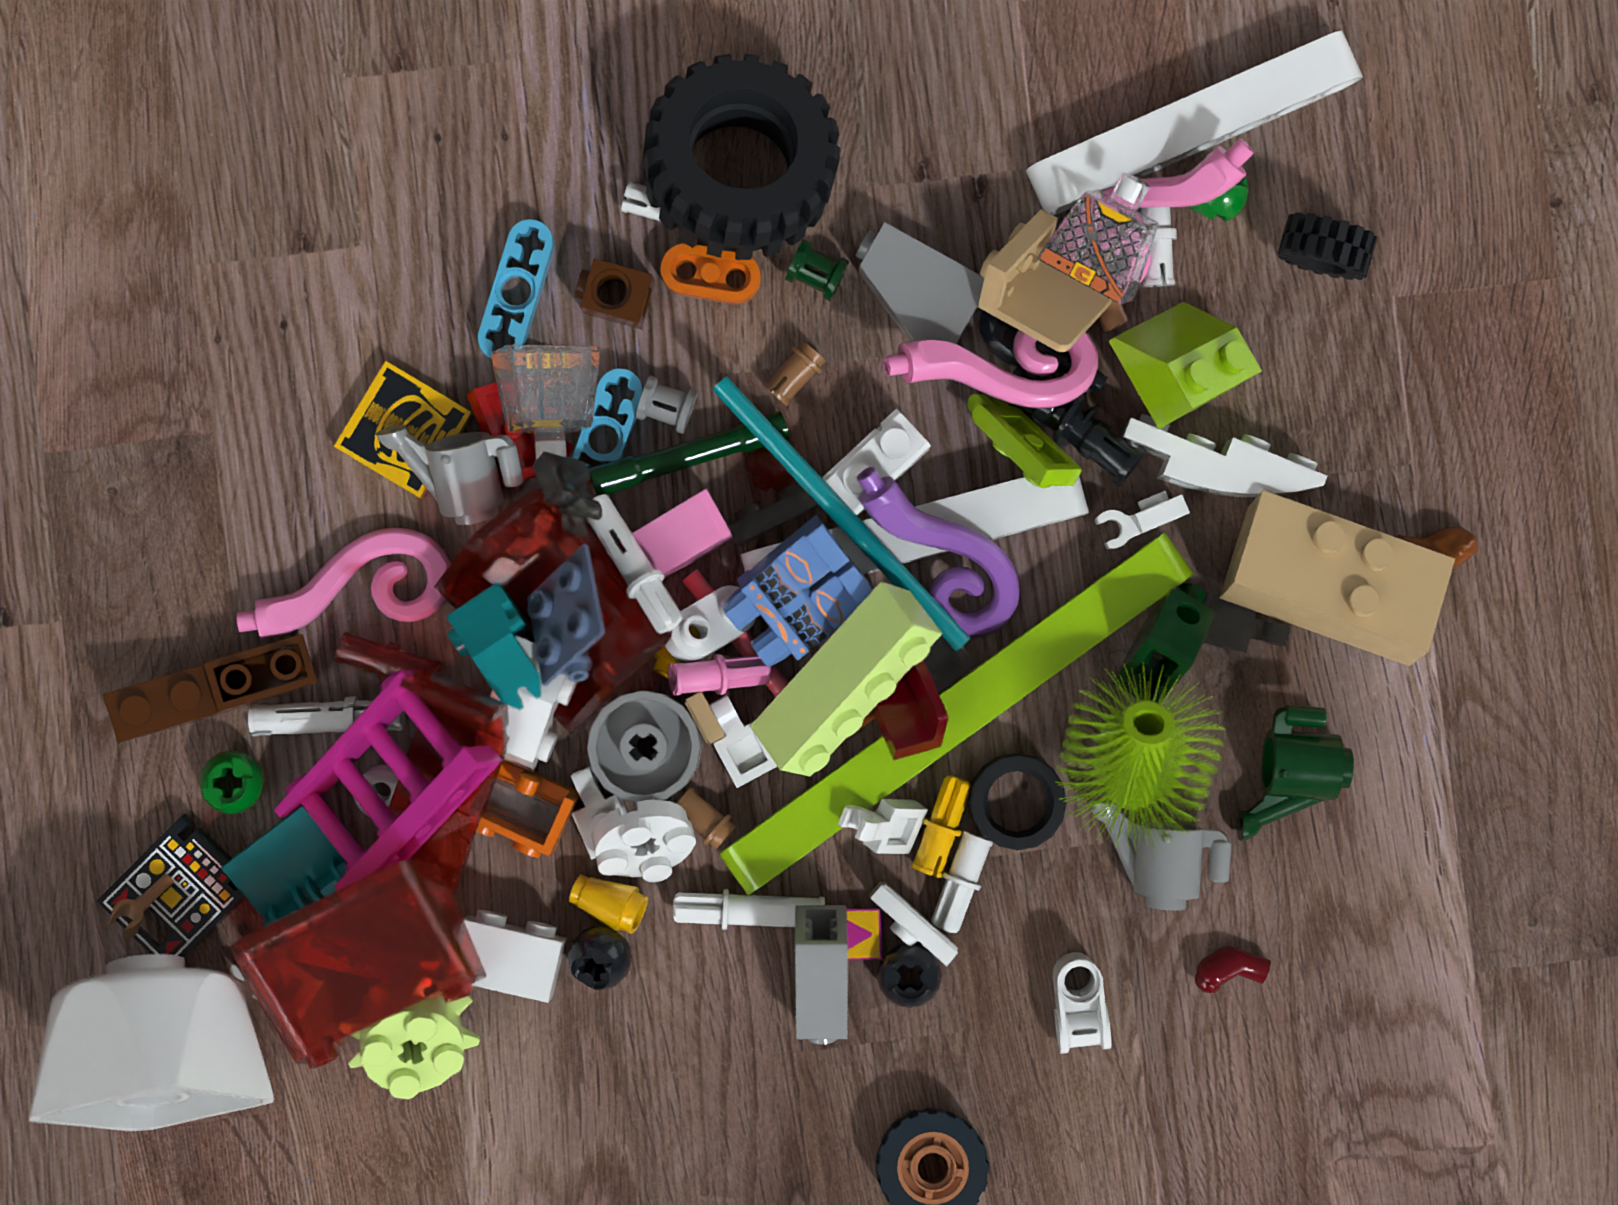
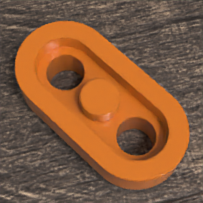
M682 243L670 248L662 258L660 269L663 281L670 291L680 296L728 304H743L751 300L760 288L761 274L756 261L753 258L751 260H736L735 252L722 250L721 258L706 254L708 246L696 245L692 248ZM684 263H690L696 268L694 277L689 280L681 279L677 275L679 266ZM739 271L744 274L746 280L741 287L732 288L727 284L726 279L731 272Z

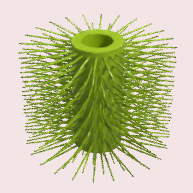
M1144 661V701L1142 700L1141 676L1139 674L1140 701L1132 668L1135 689L1125 667L1129 678L1128 684L1132 702L1123 680L1122 683L1125 691L1118 679L1116 678L1117 682L1113 679L1126 697L1127 707L1124 705L1120 693L1119 696L1122 703L1112 687L1114 695L1095 679L1098 682L1096 684L1114 699V703L1116 701L1123 712L1118 710V708H1114L1111 703L1108 705L1105 700L1103 702L1100 698L1098 699L1090 693L1087 696L1103 704L1111 711V715H1108L1104 708L1105 714L1098 712L1094 707L1093 709L1091 707L1088 708L1082 703L1078 704L1075 702L1077 705L1072 707L1093 712L1106 723H1102L1101 720V723H1098L1096 720V723H1094L1091 719L1089 721L1082 717H1076L1068 721H1073L1069 723L1089 724L1099 730L1101 734L1095 735L1093 733L1091 735L1089 733L1088 735L1084 730L1073 729L1065 733H1069L1066 735H1071L1069 738L1074 742L1066 740L1062 742L1065 743L1062 745H1066L1064 747L1071 748L1066 750L1079 749L1070 752L1081 751L1075 753V755L1089 751L1086 754L1092 753L1097 758L1080 759L1070 753H1063L1065 755L1060 756L1063 757L1061 759L1068 760L1063 762L1077 761L1067 764L1082 762L1076 765L1087 763L1081 767L1089 764L1091 765L1089 768L1094 767L1096 769L1077 771L1057 765V767H1061L1057 769H1062L1058 771H1064V773L1060 774L1073 773L1064 776L1079 774L1073 777L1086 774L1078 779L1090 775L1089 778L1093 776L1097 778L1093 781H1083L1082 783H1055H1068L1058 784L1069 785L1061 788L1075 786L1066 790L1080 786L1083 787L1077 790L1092 785L1089 788L1094 785L1098 786L1090 793H1080V795L1059 798V800L1071 798L1063 801L1066 802L1079 797L1083 799L1091 795L1084 800L1086 801L1099 793L1092 800L1094 801L1106 791V794L1101 799L1093 803L1089 802L1086 806L1074 812L1088 807L1082 811L1084 812L1096 804L1091 810L1093 811L1108 798L1092 819L1085 824L1087 825L1103 810L1105 811L1096 822L1102 816L1104 817L1114 803L1106 817L1107 819L1117 805L1101 831V835L1111 818L1115 815L1110 826L1111 833L1121 809L1124 808L1115 848L1117 847L1127 809L1129 810L1127 845L1129 827L1131 833L1133 818L1135 851V810L1137 814L1138 838L1140 840L1139 809L1146 843L1147 838L1143 820L1152 840L1147 810L1158 838L1159 835L1154 822L1161 831V827L1171 840L1163 828L1157 810H1159L1166 824L1164 816L1171 825L1173 823L1181 831L1180 828L1182 827L1166 814L1162 803L1167 806L1170 813L1171 811L1168 806L1185 821L1186 819L1183 817L1185 815L1189 821H1191L1189 818L1200 821L1172 805L1168 796L1172 797L1174 802V798H1176L1177 800H1183L1191 808H1193L1192 806L1195 808L1199 807L1198 805L1201 803L1182 798L1174 792L1173 788H1181L1182 790L1184 788L1191 796L1194 793L1198 796L1207 795L1205 794L1207 792H1204L1207 790H1201L1207 788L1187 787L1177 778L1186 777L1189 781L1187 778L1189 777L1198 784L1202 783L1205 786H1211L1208 783L1214 782L1210 781L1213 779H1209L1211 778L1210 776L1201 775H1208L1207 773L1209 772L1215 774L1214 772L1216 771L1214 770L1217 769L1213 768L1217 767H1212L1215 765L1208 764L1211 762H1193L1201 758L1191 761L1190 759L1193 757L1188 758L1184 754L1200 753L1217 762L1221 759V757L1217 756L1221 755H1215L1219 753H1211L1215 750H1197L1203 747L1195 749L1193 748L1195 746L1191 747L1185 743L1205 741L1225 746L1222 745L1224 743H1220L1222 741H1216L1219 738H1201L1207 735L1196 738L1195 736L1199 734L1189 736L1193 732L1188 735L1183 734L1186 731L1195 729L1226 730L1220 728L1223 726L1210 727L1215 725L1204 726L1207 724H1203L1194 727L1196 725L1188 727L1192 723L1182 726L1189 719L1222 712L1200 714L1206 711L1203 710L1190 717L1187 715L1180 719L1185 714L1183 713L1174 720V717L1179 712L1188 709L1186 711L1188 712L1192 706L1209 699L1206 698L1193 704L1197 701L1195 700L1183 708L1192 699L1190 698L1172 713L1186 694L1194 687L1175 701L1183 692L1182 690L1166 707L1175 692L1174 690L1165 705L1162 706L1177 682L1176 680L1164 698L1169 682L1168 679L1158 703L1155 702L1164 664L1162 665L1153 702L1150 701L1152 668L1148 694L1149 681L1147 682L1146 693ZM1130 683H1131L1132 689H1133V691H1134L1135 697H1136V699H1137V703H1134V698H1133V696H1132V692H1131V688H1130ZM1090 738L1099 746L1086 747L1080 741L1076 742L1075 740ZM1195 765L1202 772L1189 774L1180 766ZM1204 771L1207 772V773H1205V774L1193 775V774L1203 773ZM1105 785V787L1096 790L1099 786ZM1156 800L1161 802L1163 810L1159 807ZM1151 804L1154 805L1160 823L1153 814ZM1142 808L1145 809V816L1147 817L1148 826H1147V823H1146V821H1145V818H1144V815H1143V812H1142Z

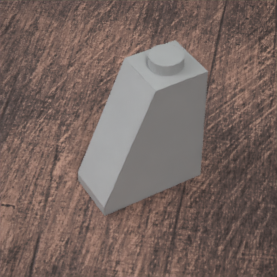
M886 222L883 223L878 234L869 230L855 255L863 260L859 267V275L907 340L933 339L957 344L979 304L984 278Z
M795 905L796 1039H807L814 1044H829L837 1039H847L848 935L846 905Z

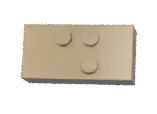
M1262 490L1247 508L1219 598L1411 666L1429 652L1455 558Z

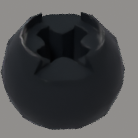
M602 925L584 929L572 940L567 956L570 971L574 978H577V980L594 990L615 987L628 975L632 961L631 949L626 938L611 928Z
M908 944L897 945L885 954L879 964L877 978L879 988L886 999L897 1006L913 1008L922 1006L933 999L940 988L942 973L940 963L924 946L915 944L910 947ZM904 964L910 969L916 964L922 967L918 973L921 980L918 986L915 987L911 983H907L903 987L898 985L901 979L898 968Z

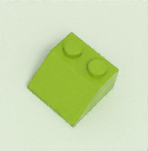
M1182 302L1109 340L1111 347L1158 429L1225 394L1262 372L1236 326L1186 302Z

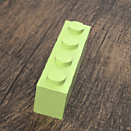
M880 582L750 727L780 770L811 777L813 773L826 766L830 760V755L847 737L860 729L863 719L873 708L894 692L896 684L910 668L921 662L929 654L930 647L943 633L911 591Z

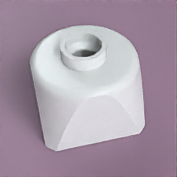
M146 954L111 961L106 965V974L83 979L63 987L51 1000L29 1121L121 1131H144L272 1103L274 1096L241 983L233 976L224 972L185 968V959L177 955Z

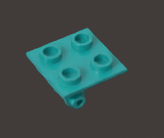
M301 805L221 866V869L266 920L263 925L267 932L274 939L280 936L284 942H287L294 936V933L300 932L343 899L334 886L347 873L345 870L347 862L310 817L303 805Z

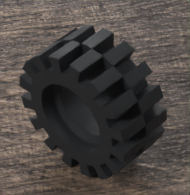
M1301 212L1295 213V215L1289 214L1277 255L1280 260H1285V263L1289 265H1298L1297 268L1312 270L1314 271L1313 273L1319 275L1323 273L1328 274L1332 278L1339 279L1340 276L1346 280H1353L1354 278L1363 280L1368 274L1377 236L1370 230H1364V227L1360 225H1350V222L1342 219L1337 221L1333 220V217L1325 215L1319 217L1313 213H1307V215Z

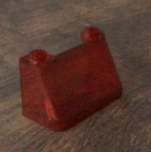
M533 489L478 529L434 587L455 609H458L499 582L505 587L532 626L531 618L527 611V597L583 544L588 545L605 634L588 648L589 658L592 662V668L588 671V678L577 682L568 705L558 703L553 715L568 733L572 735L667 644L671 638L672 630L662 634L655 631L636 598L628 597L626 593L628 585L607 554L602 543L563 500L551 491ZM531 629L525 635L531 642L535 643L533 629Z
M414 859L387 866L241 938L230 946L237 968L296 1064H308L309 1069L321 1067L337 1059L339 1056L336 1050L344 1045L343 1039L427 998L443 996L445 1003L462 999L474 992L473 983L487 977L441 865Z

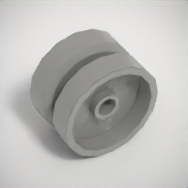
M645 690L621 695L601 710L591 726L587 751L593 773L603 787L617 797L631 802L665 800L686 786L700 765L703 741L701 732L686 705L669 694ZM649 736L655 740L656 745L653 748L656 750L652 755L645 756L638 751L637 744L641 738Z

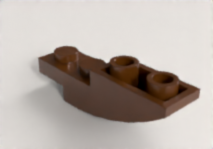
M300 634L208 661L197 667L103 694L117 742L120 744L255 704L315 684L317 679L304 636Z

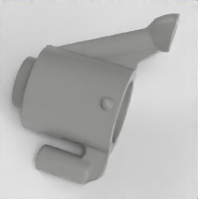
M402 425L387 427L376 433L382 445L400 454L437 501L440 514L445 517H454L457 525L476 524L491 519L495 516L494 508L505 501L495 456L498 457L503 483L506 487H515L521 485L524 481L517 447L507 435L490 436L488 432H467L448 436L430 444H423L410 435L406 426Z
M1107 800L1103 801L1092 811L1093 815L1096 814ZM1114 803L1109 808L1105 816L1099 819L1101 822H1104L1105 825L1117 807L1116 805L1110 813V815L1108 816V818L1106 819L1110 810L1114 806ZM1103 810V811H1102L1099 815H1097L1095 818L1098 819V818L1102 815V813H1103L1105 810ZM1120 811L1110 833L1114 846H1116L1123 817L1122 811ZM1115 815L1111 818L1108 825L1106 826L1108 833H1110V826ZM1125 815L1115 849L1133 886V893L1146 896V907L1159 910H1185L1187 900L1200 898L1203 848L1206 847L1210 848L1209 880L1216 883L1229 881L1232 844L1223 831L1178 823L1182 827L1180 831L1173 823L1171 825L1168 822L1167 824L1162 822L1164 830L1171 838L1170 840L1163 829L1160 827V831L1154 822L1159 835L1158 838L1153 823L1149 822L1151 840L1146 825L1143 822L1147 838L1146 843L1142 822L1139 823L1140 840L1138 838V826L1135 823V851L1133 823L1131 833L1129 827L1127 845L1129 819Z

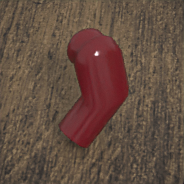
M1225 946L1204 957L1199 962L1197 973L1194 977L1195 984L1205 993L1219 991L1221 985L1237 975L1263 984L1269 973L1271 960L1233 946Z

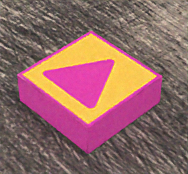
M880 907L846 908L848 960L882 959Z

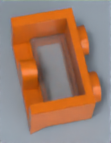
M502 760L460 805L457 815L468 819L466 826L477 833L493 837L496 832L514 840L512 846L523 854L539 858L542 853L550 857L559 843L580 796L576 790L535 771L532 773Z

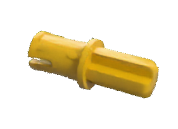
M954 775L944 778L931 817L924 818L923 823L926 825L919 850L911 866L913 869L930 876L934 875L935 877L942 878L956 836H961L962 833L958 825L972 789L971 783Z

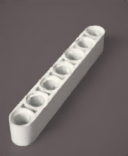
M1343 31L1333 32L1045 158L1029 167L1026 173L1042 209L1054 216L1080 205L1079 203L1084 201V197H1092L1106 188L1120 184L1124 175L1133 181L1338 92L1359 81L1363 76Z
M1022 477L915 506L918 510L929 515L975 530L990 540L1089 513L1080 477H1078L1074 486H1050L1049 488L1037 487ZM872 518L862 521L902 564L949 552L901 540L878 526ZM840 527L829 530L844 549L846 555L851 558L863 575L879 571L875 564ZM781 543L741 554L744 571L751 570Z

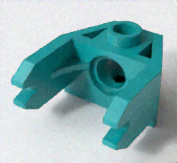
M497 582L446 616L453 627L446 632L449 639L462 657L468 654L471 656L500 702L517 710L523 709L524 705L518 693L520 687H525L536 699L542 696L541 675L515 638V635L521 637L530 631L532 626L502 584Z

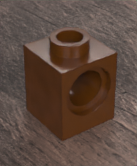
M593 258L590 271L582 269L575 298L582 300L580 308L586 315L642 330L655 280L652 274ZM610 281H619L627 288L625 298L616 305H607L599 297L601 288Z

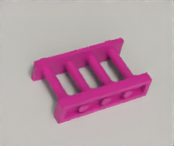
M401 669L388 676L380 686L382 692L308 773L297 777L285 789L287 796L274 809L279 817H287L303 805L310 817L347 862L345 866L347 873L334 886L345 902L374 897L502 761L491 745L473 747L464 745L460 747L418 695L434 678L428 669ZM403 710L444 759L442 762L444 769L434 780L427 781L386 730ZM371 745L411 794L409 798L411 805L401 815L395 816L354 765ZM339 780L379 828L377 832L379 839L369 849L363 850L323 800V797Z

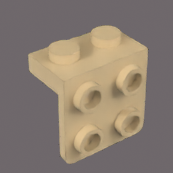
M1040 209L1027 224L1021 222L1015 227L1007 244L1000 251L995 249L987 256L980 271V276L984 278L978 307L1058 352H1066L1110 306L1112 300L1039 260L1044 250L1050 246L1049 244H1052L1058 220L1057 217Z

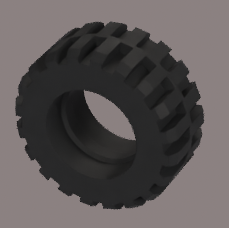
M731 54L718 55L714 57V63L711 66H706L704 61H699L687 67L685 80L678 75L674 76L665 85L664 96L656 98L650 110L649 123H646L642 178L647 182L646 195L651 207H660L659 220L668 230H673L676 227L681 229L680 240L692 248L696 246L697 242L708 246L706 254L721 258L722 250L735 252L736 260H751L752 253L756 250H762L763 256L768 257L780 253L783 240L788 245L793 246L803 239L807 227H815L823 215L839 165L840 147L837 145L839 130L836 120L832 117L828 118L830 106L824 96L819 93L812 96L811 89L813 83L802 74H798L795 78L787 74L788 65L777 60H773L771 66L759 63L760 55L744 54L743 61H732ZM724 127H746L769 137L784 154L788 167L787 171L780 178L768 185L752 189L734 188L721 184L702 170L693 156V146L703 136L714 130Z

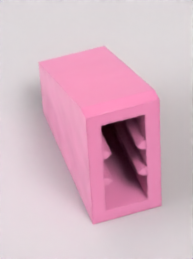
M707 489L632 533L654 570L662 571L664 578L734 540ZM618 541L617 543L621 547L622 551L625 553L626 549L624 548L621 541ZM603 550L602 554L607 563L600 566L603 576L613 593L622 589L628 597L626 593L628 585L606 550Z

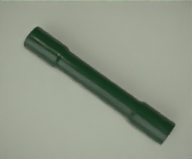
M781 411L765 415L766 419L786 440H789L787 425ZM739 423L735 427L638 457L629 456L589 468L587 471L594 495L597 497L602 494L609 495L638 486L643 481L738 452H750L765 446L743 423Z

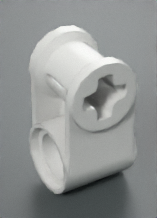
M1071 952L1064 954L1057 960L1052 976L1056 1005L1054 1018L1059 1053H1068L1069 1049L1073 1047L1100 1045L1102 1049H1111L1110 1021L1105 1003L1101 972L1091 958L1083 953ZM1079 966L1089 969L1090 980L1084 988L1071 990L1065 986V976L1072 968Z

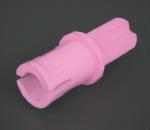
M715 654L711 660L681 664L670 663L668 667V683L672 695L715 691L716 694L723 695L727 689L766 685L770 681L771 666L767 667L758 655L724 659L722 655Z

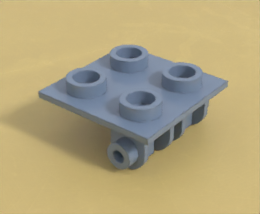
M583 544L527 597V611L531 618L536 646L535 656L539 663L542 685L544 686L551 683L559 674L567 675L568 680L572 682H580L587 679L589 676L588 671L592 668L588 648L605 634L589 548L587 544Z

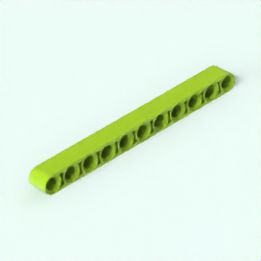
M1162 533L942 691L939 695L949 719L941 747L893 760L884 737L881 735L734 841L718 855L746 894L750 895L844 828L839 826L838 822L846 805H856L867 810L873 807L881 799H884L1164 597L1171 588H1176L1194 572L1166 533Z

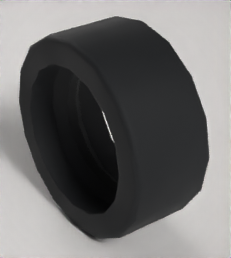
M1019 753L998 756L982 766L971 783L972 789L968 798L971 818L981 834L999 847L1013 850L1037 847L1050 839L1063 822L1067 802H1063L1066 798L1060 800L1059 798L1066 797L1064 788H1061L1064 785H1058L1063 783H1055L1062 781L1052 767L1037 757ZM1020 771L1029 773L1039 780L1045 789L1047 805L1045 814L1036 825L1028 830L1016 832L1004 829L995 823L988 810L987 798L989 789L996 779L1005 773Z

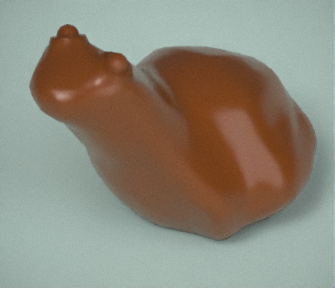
M1458 526L1439 529L1425 538L1397 535V538L1455 558L1453 569H1456L1472 557L1478 549L1476 537L1471 532Z

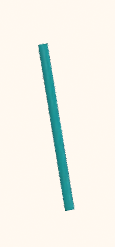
M725 376L715 385L712 391L894 586L911 591L943 633L941 636L955 651L959 650L971 637L738 387Z

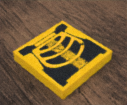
M385 361L333 447L418 498L423 499L427 492L425 486L397 451L382 445L376 433L387 427L402 425L406 426L408 433L423 444H430L436 440L463 433L473 413Z

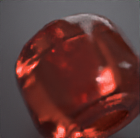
M765 447L754 450L747 461V469L754 475L752 478L753 484L763 491H768L770 487L776 491H785L794 480L793 476Z

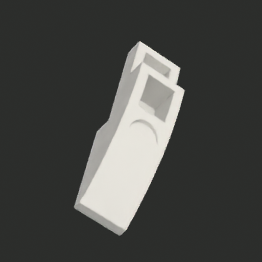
M1141 414L1139 420L1130 418L1125 422L1120 437L1137 449L1139 446H1142L1147 450L1146 453L1164 460L1157 479L1204 493L1232 497H1257L1262 490L1279 496L1290 495L1321 487L1325 484L1328 477L1315 471L1318 465L1316 462L1293 453H1289L1287 459L1268 452L1271 446L1268 442L1247 434H1242L1240 440L1233 437L1226 441L1221 454L1214 452L1216 447L1214 442L1190 433L1185 440L1168 433L1169 424L1158 429L1152 417Z

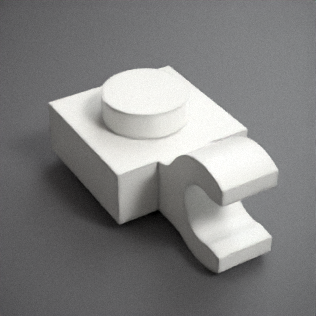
M1166 491L1160 492L1137 502L1141 512L1131 516L1117 510H1108L1098 515L1094 519L1096 525L1110 520L1116 522L1120 528L1118 537L1105 543L1106 549L1121 547L1134 536L1189 514L1190 512L1183 495L1181 494L1169 500Z
M727 694L710 703L714 715L726 734L725 737L715 741L713 745L736 788L777 767L750 727L755 720L743 726Z
M588 766L571 775L575 788L585 807L575 810L571 814L592 860L596 858L592 840V831L602 817L617 808H620L621 816L628 813L623 800L613 794L605 798L596 775L593 773L591 766Z
M881 799L875 812L856 805H846L838 825L857 829L855 838L864 841L863 844L877 854H909L928 809L916 800Z

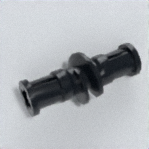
M1020 365L1012 373L1018 377L1044 381L1039 376L1029 374ZM1086 392L1075 400L1057 407L1029 408L1020 406L1030 413L1032 419L1040 425L1047 426L1055 432L1053 441L1061 449L1071 444L1085 459H1091L1114 476L1113 483L1117 486H1121L1147 451L1142 446H1139L1137 449L1114 433L1111 426L1102 420L1094 418L1102 407L1099 404H1096L1087 411L1082 409L1087 395Z

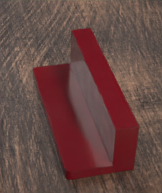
M923 659L918 664L913 665L898 681L894 692L885 700L880 701L872 710L893 760L942 746L949 717Z

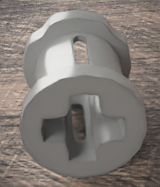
M649 376L641 394L635 418L644 420L646 417L673 425L676 428V432L684 434L689 424L698 392L690 389L685 393L658 384L656 377Z

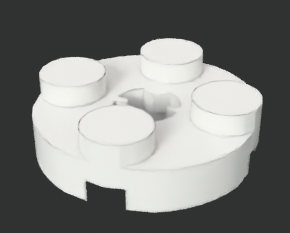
M666 800L635 802L637 811L628 812L621 816L620 808H617L598 821L592 831V840L598 870L601 874L607 876L643 877L647 882L665 880L671 876L672 867L682 862L691 853L696 844L691 820L689 821L687 818L686 810L682 806Z

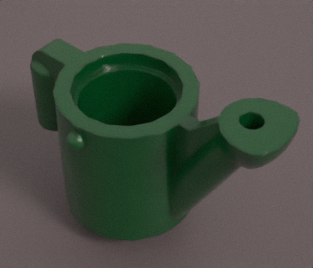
M1287 705L1279 708L1273 714L1272 728L1266 734L1262 749L1261 783L1263 798L1250 809L1240 811L1237 821V836L1240 841L1253 838L1258 834L1263 825L1324 800H1335L1338 798L1341 788L1350 787L1354 771V757L1351 748L1343 747L1340 735L1291 731L1293 726L1325 727L1327 722V711L1325 708Z

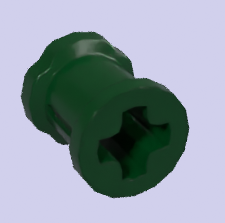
M804 239L789 266L785 280L790 283L798 280L822 292L823 299L830 302L847 270L849 260L841 258L837 261L811 248V242ZM807 264L825 272L827 277L808 268Z

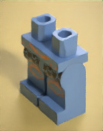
M815 515L760 560L751 570H747L738 577L737 580L740 588L734 591L721 607L724 614L739 631L761 614L770 627L750 643L764 664L770 667L782 661L790 654L797 661L809 652L810 648L824 641L839 628L874 588L851 558L846 555L844 549L819 517Z

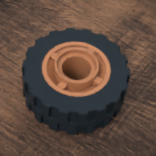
M926 1108V1110L911 1111L905 1117L898 1118L891 1124L892 1127L887 1133H884L876 1155L878 1182L882 1193L890 1205L978 1204L980 1201L979 1197L982 1191L985 1192L988 1183L989 1162L984 1143L978 1133L965 1119L948 1110ZM938 1153L946 1159V1169L940 1177L927 1179L919 1174V1161L926 1154Z

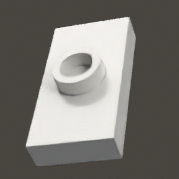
M880 881L869 893L870 899L895 920L889 928L910 947L919 941L946 966L958 954L956 944L885 881L883 883Z

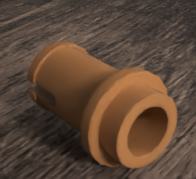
M805 341L798 348L795 345L790 348L794 352L773 376L763 384L786 406L816 372L821 375L823 371L820 367L826 362Z
M693 787L689 788L676 803L686 810L688 820H691L693 829L705 839L703 845L706 847L711 844L718 850L737 829L731 822L733 817L730 814L722 815L700 796Z

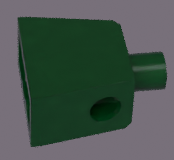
M1183 583L1179 588H1171L1151 612L1115 675L1124 691L1125 688L1122 680L1127 692L1131 694L1128 684L1129 678L1125 667L1135 689L1132 668L1140 700L1139 674L1141 676L1142 700L1144 701V661L1146 693L1147 682L1149 681L1148 694L1152 668L1150 701L1153 702L1162 665L1164 664L1155 702L1158 703L1168 679L1169 682L1164 698L1177 680V684L1192 667L1216 616L1213 609L1204 605L1207 595L1202 588L1192 583ZM1156 650L1168 658L1160 660L1152 655ZM1130 683V688H1131L1132 696L1135 697L1134 691H1133L1132 686H1131V683Z

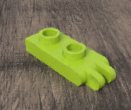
M987 394L970 395L967 406L972 413L974 423L993 441L992 445L999 453L1010 457L1023 470V477L1028 482L1040 488L1074 486L1082 468L1019 407L1010 406L1007 402Z

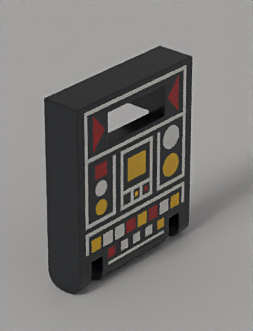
M186 813L96 901L111 915L113 907L117 902L123 899L135 900L166 873L172 878L174 883L152 902L148 909L172 933L159 945L140 926L139 931L133 938L150 954L177 955L184 959L246 898L238 888L234 890L229 885L232 881L223 872L221 866L231 860L232 857L200 827L185 841L180 837L194 821ZM120 916L116 919L124 929L133 921L126 916Z

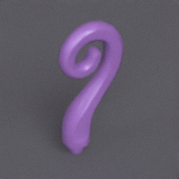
M874 467L866 468L859 473L857 480L863 487V491L859 495V501L878 526L901 540L947 550L973 560L989 575L994 590L990 602L977 611L962 612L955 609L949 603V596L954 591L964 590L971 596H979L984 591V581L978 573L968 567H953L940 572L933 580L928 591L930 595L970 637L985 636L1001 629L1011 619L1018 605L1020 594L1017 572L1006 553L992 540L975 530L918 510L910 503L893 477L886 476L881 478Z

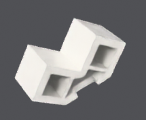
M515 635V638L540 674L539 663L535 656V643ZM559 674L547 686L542 685L541 680L542 696L538 699L528 692L525 687H520L518 693L524 705V708L521 710L500 702L492 690L490 696L493 699L486 719L484 718L476 737V746L491 745L503 761L533 773L538 760L547 763L558 738L557 734L551 732L554 712L558 703L568 705L577 682L569 681L568 676L564 674Z

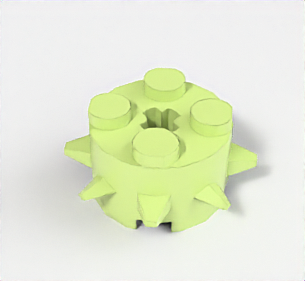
M399 974L380 981L377 985H371L363 998L364 1005L360 1013L341 1019L340 1022L341 1030L359 1040L360 1051L348 1063L349 1067L363 1066L370 1079L382 1088L388 1089L393 1097L402 1099L413 1098L419 1092L439 1086L449 1077L458 1073L464 1062V1049L478 1046L480 1041L479 1035L461 1025L460 1014L472 1003L471 997L467 996L456 999L452 990L439 979L432 977L431 983V976L429 974H422L417 980H408L407 974Z

